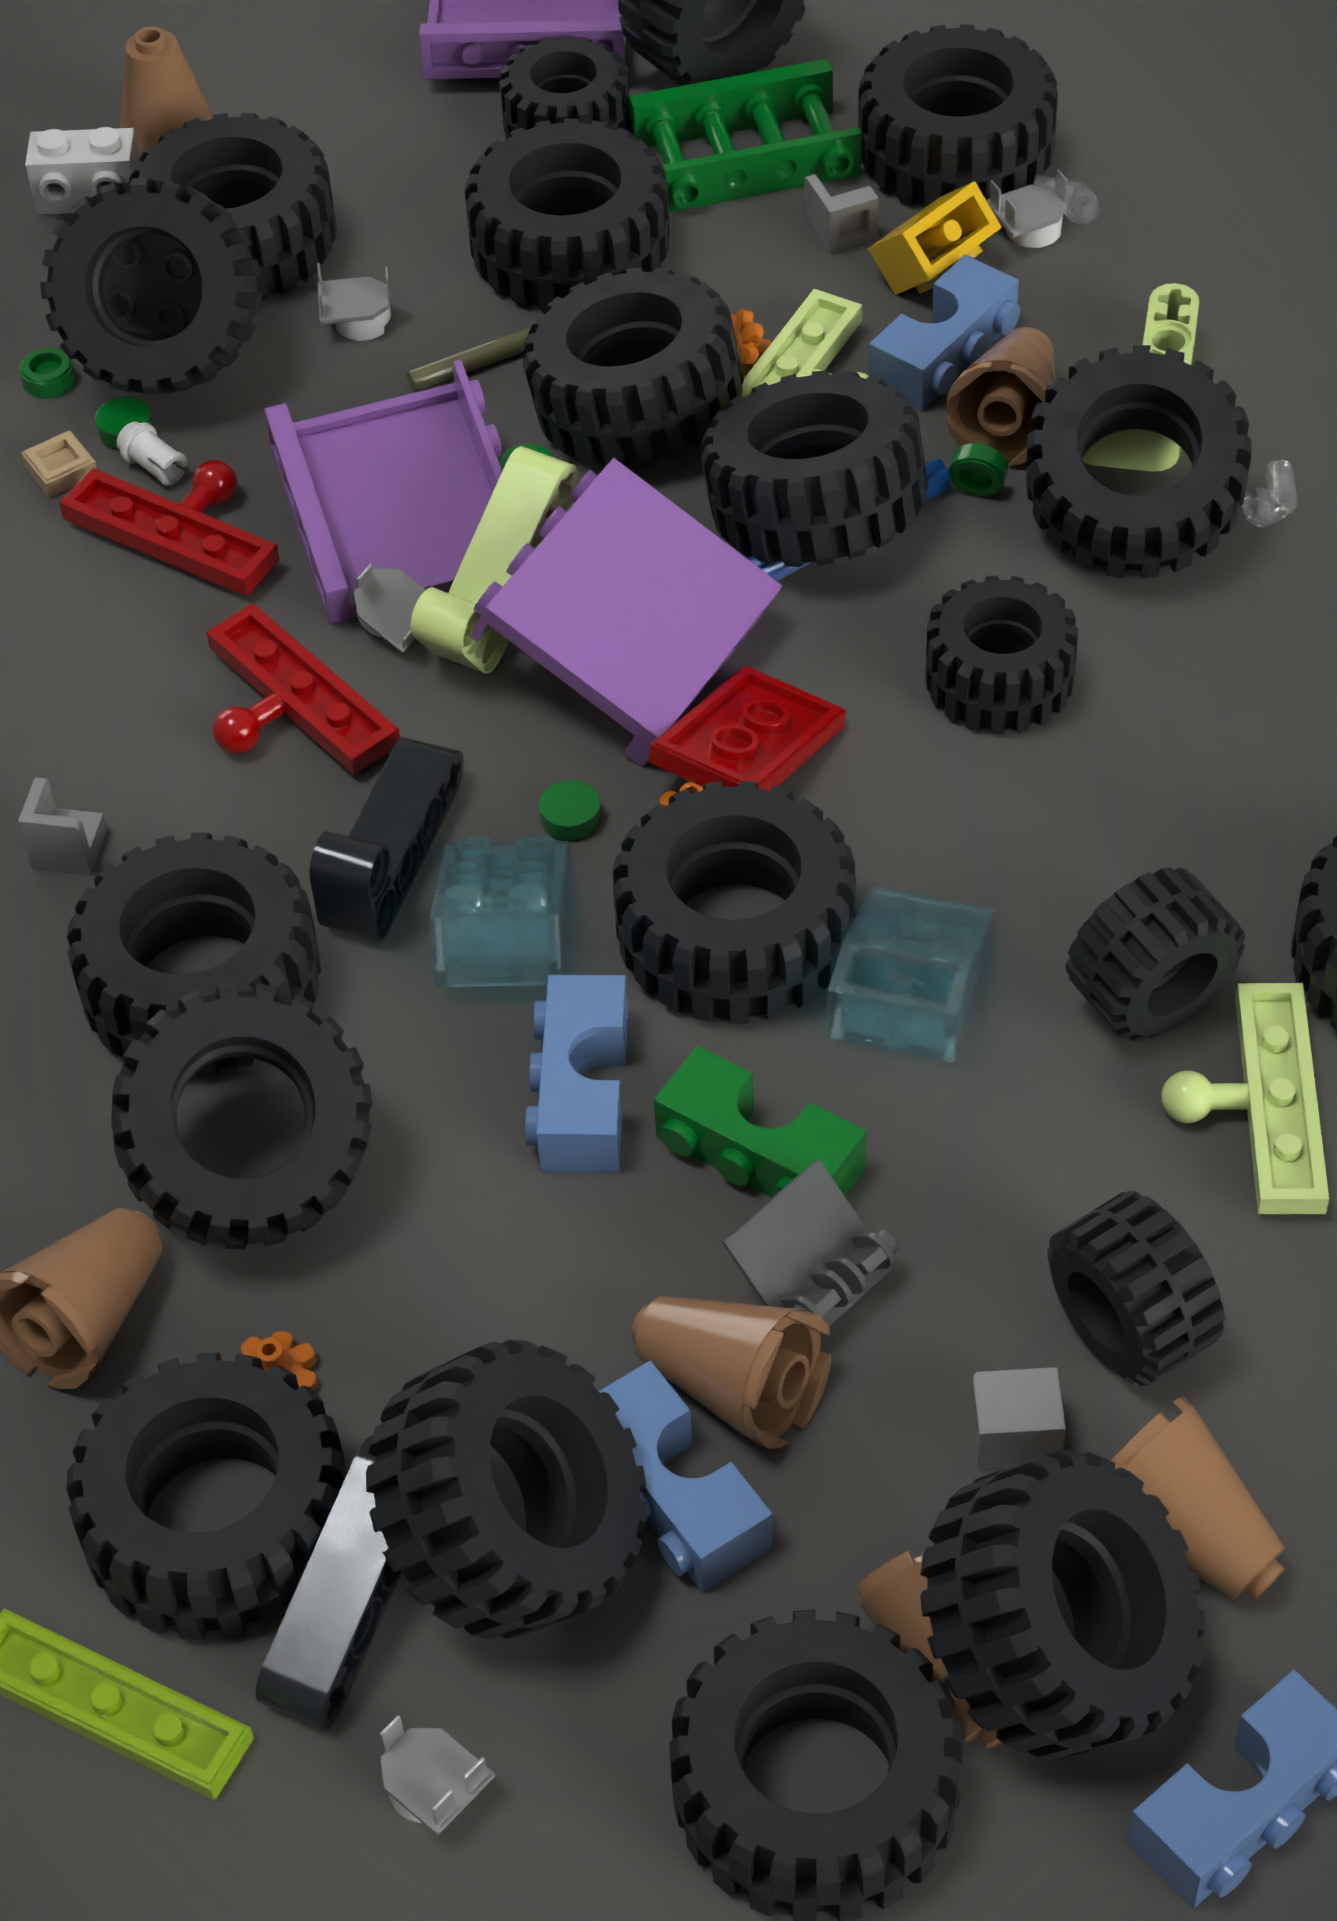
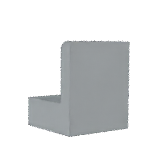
M816 174L804 177V217L829 254L878 240L879 198L871 186L831 197Z
M35 777L18 820L32 869L91 875L107 831L104 814L56 808L49 780L47 778Z
M1057 1367L976 1372L973 1375L972 1386L978 1428L976 1460L979 1469L1008 1468L1041 1455L1064 1450L1066 1427Z

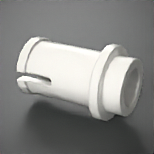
M134 421L127 424L118 435L117 447L120 450L121 457L127 463H138L154 475L163 485H173L184 475L185 471L177 467L173 462H176L181 467H187V458L157 437L156 429L151 424Z

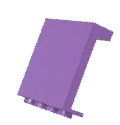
M430 0L427 24H420L419 32L423 78H500L501 69L507 66L506 61L512 55L520 54L521 48L527 45H536L538 41L548 38L555 40L560 39V37L570 36L571 39H580L582 37L592 39L594 44L603 43L609 46L610 52H617L622 57L623 64H625L627 38L624 36L619 17L622 15L618 11V0Z
M462 360L453 362L454 383L295 423L292 422L286 403L264 408L268 442L329 624L357 617L354 591L357 589L356 580L369 564L372 565L371 571L374 568H400L425 590L433 587L447 593L449 592L503 471L498 461V458L502 457V448L497 429L494 424L485 426L481 413L486 412L480 383L477 379L469 381Z
M613 458L599 475L591 470L585 474L569 497L575 503L567 512L560 506L554 510L538 533L543 540L536 549L528 543L523 546L506 570L512 576L502 587L494 581L483 593L473 609L481 616L470 638L477 642L487 629L492 627L632 733L634 737L624 751V754L643 767L649 758L650 744L683 717L762 617L783 585Z

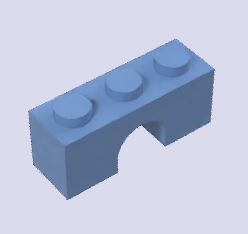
M964 255L933 284L932 323H922L904 314H900L869 343L868 375L882 379L888 386H895L917 410L922 412L939 395H945L956 378L980 358L995 341L1014 329L1020 316V306L1017 304L1019 280Z
M548 975L546 1001H535L534 1037L535 1039H543L542 1053H531L530 1090L531 1092H539L538 1106H527L525 1133L527 1146H538L541 1172L620 1173L623 1124L620 1080H594L586 1078L581 1074L598 1066H626L629 1016L626 975Z
M651 1360L599 1391V1393L606 1392L610 1394L620 1409L615 1414L623 1429L628 1427L631 1429L637 1444L632 1449L636 1466L643 1465L646 1487L640 1491L641 1503L647 1504L646 1520L659 1536L657 1539L659 1550L668 1566L676 1575L682 1576L687 1573L700 1591L704 1593L774 1549L773 1513L732 1462L701 1478H684L673 1474L665 1467L672 1458L692 1447L691 1412Z
M1294 1669L1242 1714L1234 1749L1257 1772L1260 1782L1256 1786L1237 1792L1221 1790L1209 1784L1187 1763L1132 1812L1127 1843L1193 1909L1213 1891L1222 1898L1235 1889L1252 1867V1863L1248 1859L1266 1843L1276 1849L1289 1840L1299 1829L1306 1817L1302 1811L1320 1794L1327 1801L1337 1796V1709Z

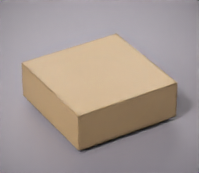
M70 430L21 452L24 467L49 498L75 487L92 468L97 469L95 460Z

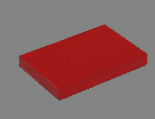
M744 666L650 744L648 762L702 787L704 784L722 781V787H738L739 781H752L758 783L759 789L771 791L773 786L778 787L844 728L847 710L751 667Z

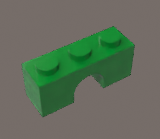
M699 1045L694 1048L654 1099L656 1138L660 1139L668 1149L680 1156H692L717 1169L731 1183L739 1186L748 1185L771 1198L817 1159H820L844 1196L847 1195L866 1169L867 1130L811 1102L806 1105L794 1121L785 1126L762 1128L749 1123L747 1120L754 1112L753 1073Z

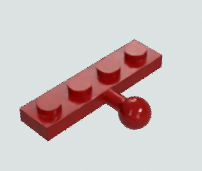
M209 460L198 466L192 479L193 490L180 503L171 501L94 468L59 502L64 520L244 596H248L280 561L277 544L202 513L209 505L226 503L236 492L238 484L236 473L230 465L220 460Z
M254 603L249 604L206 632L209 648L265 696L264 699L248 709L234 706L226 708L217 715L212 728L213 737L217 745L225 752L243 754L250 751L260 738L261 728L283 714L353 775H356L392 751L400 739L397 726Z

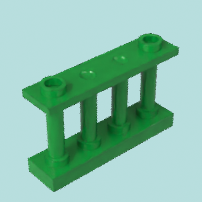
M828 59L629 96L631 133L636 138V142L642 140L649 148L657 146L663 159V167L668 184L669 212L803 187L804 177L816 174L821 183L861 175L862 133L860 128L835 131L828 116V113H833V69ZM807 118L814 136L785 141L778 123ZM757 127L764 145L735 150L728 132ZM708 137L715 155L685 160L678 142Z

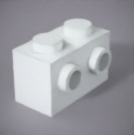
M101 127L90 130L62 131L59 129H49L46 131L30 132L25 167L36 214L75 213L72 206L85 196L93 197L99 194L100 187L114 182L121 184L129 182L132 169L140 158L134 128L114 129L111 127Z

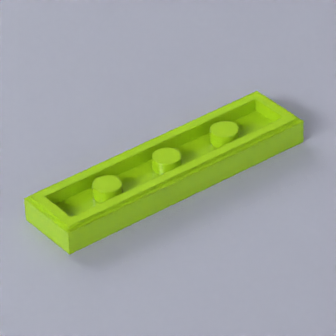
M5 1608L1 1611V1696L213 1801L217 1799L254 1740L251 1727Z

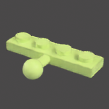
M813 289L746 375L742 384L743 392L741 396L745 397L751 394L753 387L765 382L768 385L780 382L781 377L796 374L797 377L812 375V371H825L862 322V304ZM857 372L861 378L866 379L869 377L865 373Z
M1238 983L1235 1002L1244 1083H1210L1205 1076L1198 1072L1190 1070L1180 1071L1169 1077L1162 1088L1161 1101L1163 1108L1171 1118L1182 1123L1200 1121L1211 1110H1247L1258 1214H1326L1329 1192L1303 983Z

